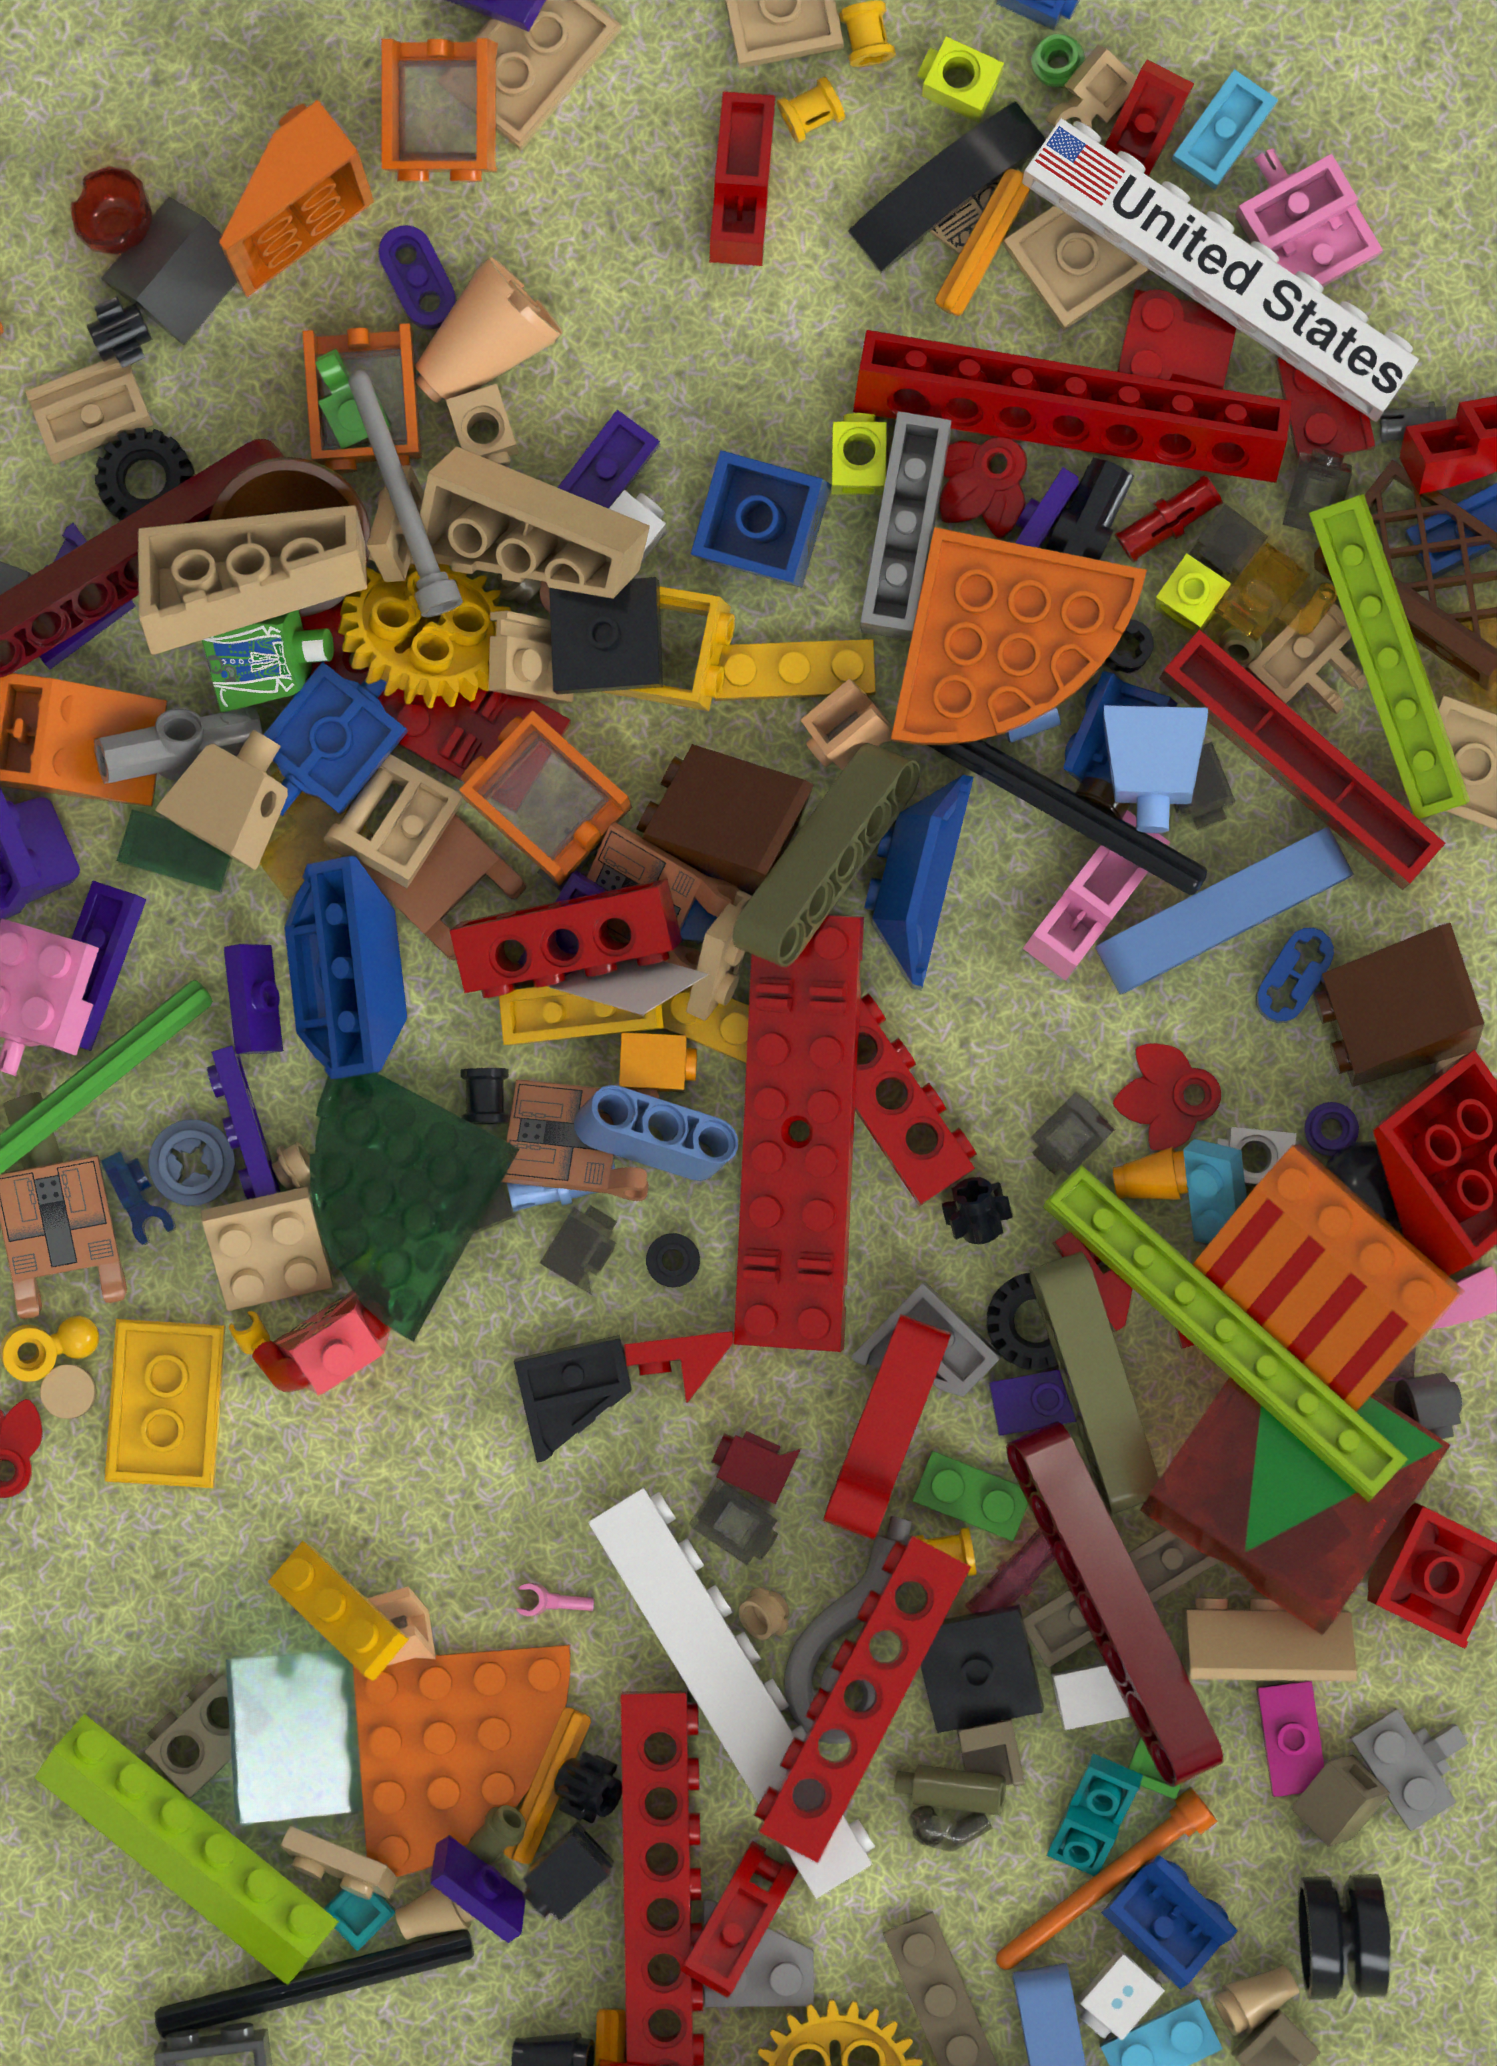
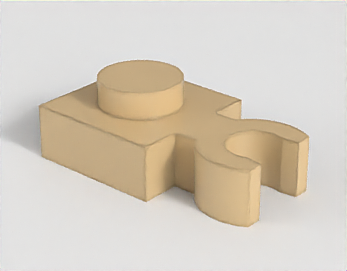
M1098 44L1064 85L1074 96L1069 102L1056 105L1048 114L1046 121L1055 127L1061 118L1066 121L1073 117L1074 122L1079 121L1092 128L1091 121L1096 116L1098 119L1108 123L1126 101L1137 77L1107 48Z

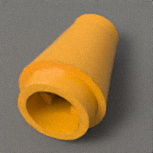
M1170 1147L1123 1164V1166L1113 1167L1114 1185L1119 1199L1182 1200V1194L1188 1193L1183 1150L1175 1152L1174 1148Z

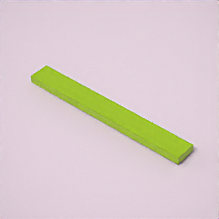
M1080 1165L1045 1201L1043 1208L1368 1502L1372 1500L1408 1460L1407 1457L1084 1166Z

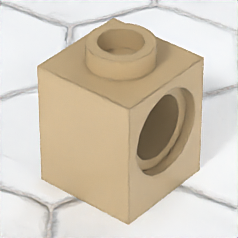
M497 384L446 399L462 449L503 466H508L511 463L510 456L519 454ZM482 420L491 421L499 427L497 437L487 444L476 443L469 437L472 426Z

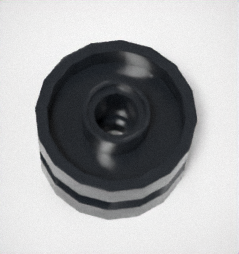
M1378 1874L1350 1875L1343 1888L1342 1905L1339 1902L1337 1888L1329 1876L1301 1877L1298 1888L1299 1945L1303 1982L1308 2000L1336 1999L1343 1987L1344 1974L1348 1975L1350 1987L1358 1998L1386 1997L1389 1988L1391 1942L1389 1919L1380 1876Z

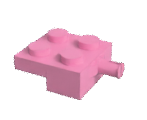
M1274 148L1267 150L1265 155L1261 153L1254 159L1270 186L1264 192L1239 205L1235 216L1250 242L1257 241L1270 248L1279 257L1277 262L1279 265L1294 275L1297 271L1304 272L1316 279L1324 287L1381 255L1383 249L1356 205L1359 199L1332 153L1298 173L1290 175L1285 171Z
M1 918L0 1037L5 1038L0 1053L1 1072L17 1076L16 1073L25 1046L43 1045L75 1056L77 1055L93 1004L83 1001L82 998L99 948Z

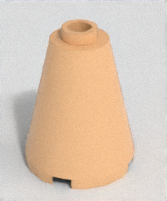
M493 257L481 263L415 364V367L421 374L415 379V382L435 403H438L442 398L446 400L475 391L552 345L563 333L555 319L539 300L534 301L523 289L525 286Z

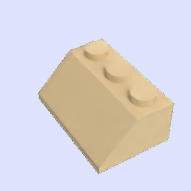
M1196 1598L1195 1608H1183L1182 1665L1190 1679L1357 1681L1351 1612L1337 1610V1600L1304 1599V1609H1283V1599L1251 1598L1250 1609L1228 1608V1598Z

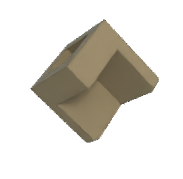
M1011 1719L957 1729L965 1771L1002 1775L1006 1777V1785L1013 1784L1014 1787L1025 1785Z
M1349 1755L1328 1761L1293 1804L1292 1809L1329 1847L1352 1840L1388 1797L1390 1792L1354 1755Z
M1280 2009L1275 2011L1231 2052L1232 2056L1241 2066H1298L1300 2063L1303 2066H1308L1321 2053Z

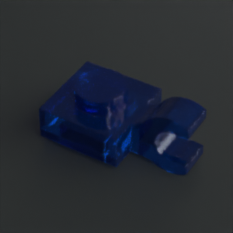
M119 1151L101 1160L124 1210L128 1212L132 1222L133 1234L142 1245L150 1243V1239L145 1232V1224L150 1218H160L166 1231L169 1233L176 1230L175 1220L170 1212L164 1208L152 1206L149 1203L150 1201L144 1190L152 1187V1183L138 1157L130 1161L127 1154Z

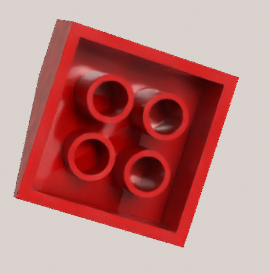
M1474 1049L1445 1066L1437 1073H1434L1404 1097L1373 1129L1404 1237L1448 1276L1473 1264L1497 1244V1080Z

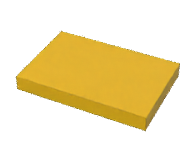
M116 1319L105 1467L106 1482L215 1488L226 1326Z

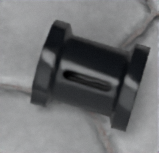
M1130 620L1122 635L1126 641L1134 637L1138 640L1139 646L1135 650L1137 658H1133L1129 653L1120 656L1114 649L1106 659L1105 664L1115 672L1133 673L1139 670L1151 656L1154 648L1153 636L1150 629L1137 620Z
M461 1069L460 1078L466 1080V1113L461 1115V1124H508L510 1115L504 1113V1080L509 1078V1069Z

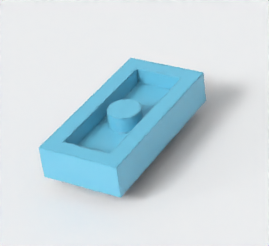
M1234 69L1173 154L1172 161L1216 190L1273 110L1278 99Z
M1194 1139L1183 1149L1194 1241L1209 1244L1247 1198L1242 1152L1240 1149Z
M1198 1997L1132 2028L1122 2041L1116 2036L1099 2044L1109 2066H1189L1223 2049Z

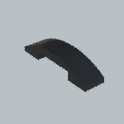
M1015 101L974 127L933 157L877 203L848 232L879 272L882 273L920 244L926 234L998 180L1009 168L1017 169L1034 156L1046 141V138Z

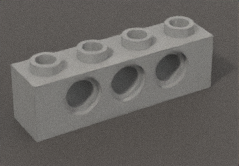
M900 411L897 413L860 622L861 633L911 641L937 514L951 434V420Z

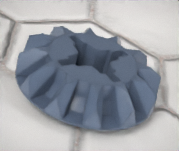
M194 1119L182 1120L165 1128L153 1142L148 1159L149 1173L158 1191L167 1199L186 1206L202 1205L214 1201L230 1186L236 1166L233 1149H231L225 1134L208 1122ZM203 1142H205L206 1145L202 1150L204 1153L201 1161L207 1165L206 1169L213 1173L211 1176H208L205 1173L201 1175L200 1173L193 1172L189 1178L185 1177L182 1184H180L179 1181L183 1176L181 1173L184 1165L178 1161L179 1157L172 1154L173 1150L192 1154L196 1148L200 1149Z

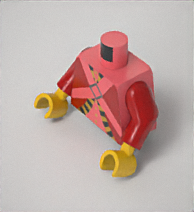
M361 1239L364 1250L358 1258L354 1259L346 1249L341 1253L343 1263L361 1280L359 1286L274 1342L270 1341L268 1331L258 1314L254 1311L247 1312L253 1322L252 1326L248 1329L237 1331L232 1323L229 1325V1330L241 1351L245 1354H252L256 1364L280 1391L289 1393L307 1388L313 1393L321 1395L385 1353L390 1330L399 1319V1309L384 1274L380 1273L384 1265L383 1258L366 1239Z

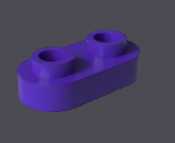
M409 225L392 228L383 236L379 245L381 265L408 319L420 328L428 330L438 329L457 301L454 288L430 240L423 231ZM403 248H412L416 251L417 256L412 263L402 264L397 260L398 252ZM426 295L437 296L440 299L439 307L431 312L423 310L420 307L423 297Z

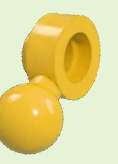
M84 1316L67 1318L60 1324L57 1332L48 1335L46 1331L35 1325L17 1326L10 1330L3 1338L0 1346V1358L3 1366L14 1378L26 1382L37 1381L50 1373L59 1354H64L73 1359H82L91 1355L99 1344V1331L95 1323ZM27 1342L35 1344L36 1353L33 1358L29 1360L18 1358L17 1352L22 1344Z

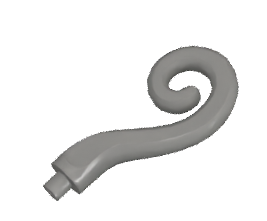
M891 1516L887 1536L876 1535L869 1562L862 1579L850 1591L824 1609L807 1626L797 1639L789 1655L784 1676L785 1697L789 1704L788 1709L792 1718L799 1726L802 1725L806 1733H808L813 1723L805 1715L814 1699L812 1683L817 1662L822 1653L834 1640L861 1622L856 1619V1616L869 1591L872 1589L880 1594L890 1575L881 1570L896 1540L906 1544L911 1529V1520ZM901 1584V1585L898 1587V1589L896 1590L895 1595H896V1594L898 1593V1591L901 1589V1587H902L903 1584ZM832 1662L823 1671L820 1681L822 1689L828 1692L839 1673L830 1668ZM855 1680L854 1682L859 1684L863 1693L862 1701L855 1711H863L872 1705L875 1699V1691L870 1682ZM831 1729L822 1734L819 1742L844 1744L849 1742V1738L845 1732L839 1729Z

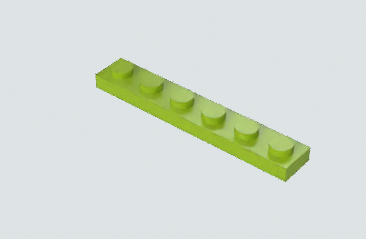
M1364 493L1310 512L1309 515L1414 816L1417 819H1422L1467 804L1470 799Z

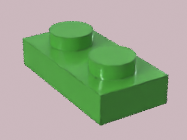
M931 1451L912 1499L913 1502L1013 1542L1028 1506V1502L1019 1485L935 1451Z

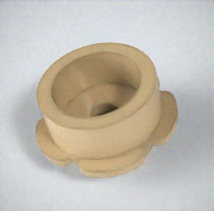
M295 1142L286 1149L283 1146L277 1147L276 1154L279 1158L272 1163V1168L281 1184L288 1191L295 1187L298 1189L307 1186L309 1190V1185L318 1180L320 1174L306 1149L299 1142Z
M762 1587L752 1589L750 1591L751 1596H748L739 1608V1616L744 1628L753 1637L760 1640H766L775 1633L778 1636L783 1635L789 1626L786 1619L789 1615V1608L785 1599L779 1593L768 1591Z

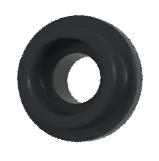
M669 1233L660 1236L650 1245L646 1255V1266L649 1274L657 1283L671 1288L681 1287L689 1283L696 1276L700 1266V1255L696 1245L689 1238L681 1234ZM677 1250L683 1255L684 1262L680 1269L670 1271L664 1267L662 1259L667 1251Z

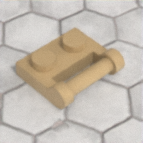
M390 754L362 788L340 824L335 823L330 827L324 837V841L335 852L344 856H356L360 862L408 888L461 806L463 797L460 793ZM391 784H398L404 790L372 839L368 840L359 835V832Z

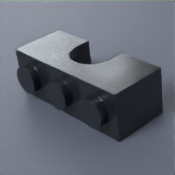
M577 1821L529 1866L522 1879L527 1885L523 1896L543 1918L552 1913L561 1921L610 1876V1868L613 1867L614 1861Z

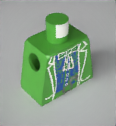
M299 610L202 640L220 712H228L298 693L312 672V662L331 661L334 654V643L330 630L327 628L303 630Z

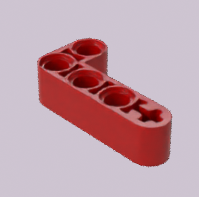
M899 1315L838 1475L837 1483L829 1499L823 1518L824 1522L875 1540L889 1504L897 1476L951 1336L950 1332L905 1315Z

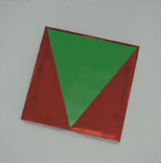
M1229 1377L1150 1492L1140 1511L1204 1555L1218 1559L1237 1570L1258 1592L1323 1635L1334 1622L1451 1445L1373 1393L1357 1413L1407 1457L1408 1460L1372 1500L1368 1502L1238 1383Z

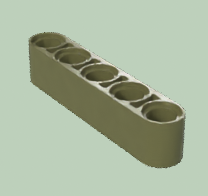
M870 743L860 747L739 914L733 930V944L736 948L783 967L791 965L797 959L912 798L920 777V765L917 761Z
M1082 1251L1029 1270L1032 1287L1090 1467L1107 1511L1110 1515L1161 1497L1162 1487L1100 1292L1086 1256Z

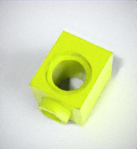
M946 36L939 51L930 47L919 69L917 77L925 80L922 97L980 123L1002 77L1004 63ZM962 68L969 72L972 82L966 87L954 88L946 83L943 75L949 69Z
M866 413L846 414L843 416V421H833L831 495H883L886 481L887 422H875V415ZM853 442H864L872 448L874 457L867 464L854 465L845 458V448Z
M1186 553L1156 596L1154 609L1194 636L1199 629L1204 632L1229 596L1231 583Z

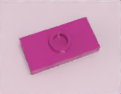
M1312 1681L1256 1687L1272 1796L1279 1797L1303 1793L1324 1767Z

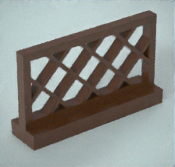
M1391 460L1364 496L1369 510L1376 503L1377 514H1372L1371 516L1374 525L1379 524L1382 548L1414 640L1488 692L1497 680V648L1481 638L1478 620L1497 618V607L1477 610L1473 584L1497 581V570L1471 574L1467 547L1489 544L1497 550V532L1438 491L1418 494L1405 468ZM1394 479L1413 492L1414 509L1384 513L1381 495ZM1421 498L1432 506L1422 507ZM1447 514L1457 524L1458 539L1427 543L1424 517ZM1417 519L1421 544L1389 549L1386 523ZM1464 527L1474 533L1475 536L1465 538ZM1319 546L1314 553V569L1332 581L1323 552ZM1460 549L1464 575L1433 579L1429 552L1436 553ZM1422 553L1426 576L1425 581L1403 583L1393 576L1391 559L1415 556ZM1466 585L1470 611L1447 614L1437 607L1434 589ZM1428 590L1429 600L1417 592ZM1471 621L1473 631L1461 623Z

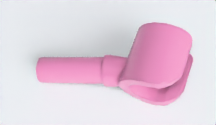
M537 1583L523 1584L518 1587L520 1590H534L539 1596V1603L535 1609L516 1608V1611L524 1616L540 1615L547 1609L593 1611L594 1598L549 1593L544 1586Z

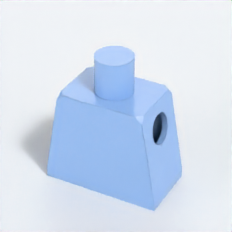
M1104 705L1103 726L1115 802L1137 803V831L1144 833L1168 832L1170 804H1190L1192 802L1207 728L1208 708Z

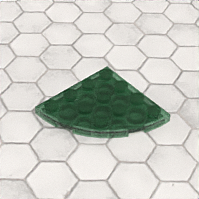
M378 1073L342 1079H330L328 1076L316 1112V1116L320 1120L316 1134L315 1154H310V1188L321 1237L334 1266L342 1272L350 1287L358 1295L359 1301L385 1325L414 1342L519 1149Z

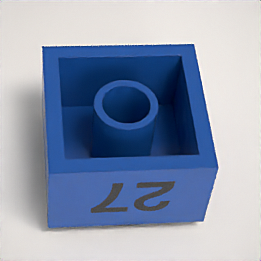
M720 450L691 555L714 564L802 588L832 485L823 478Z

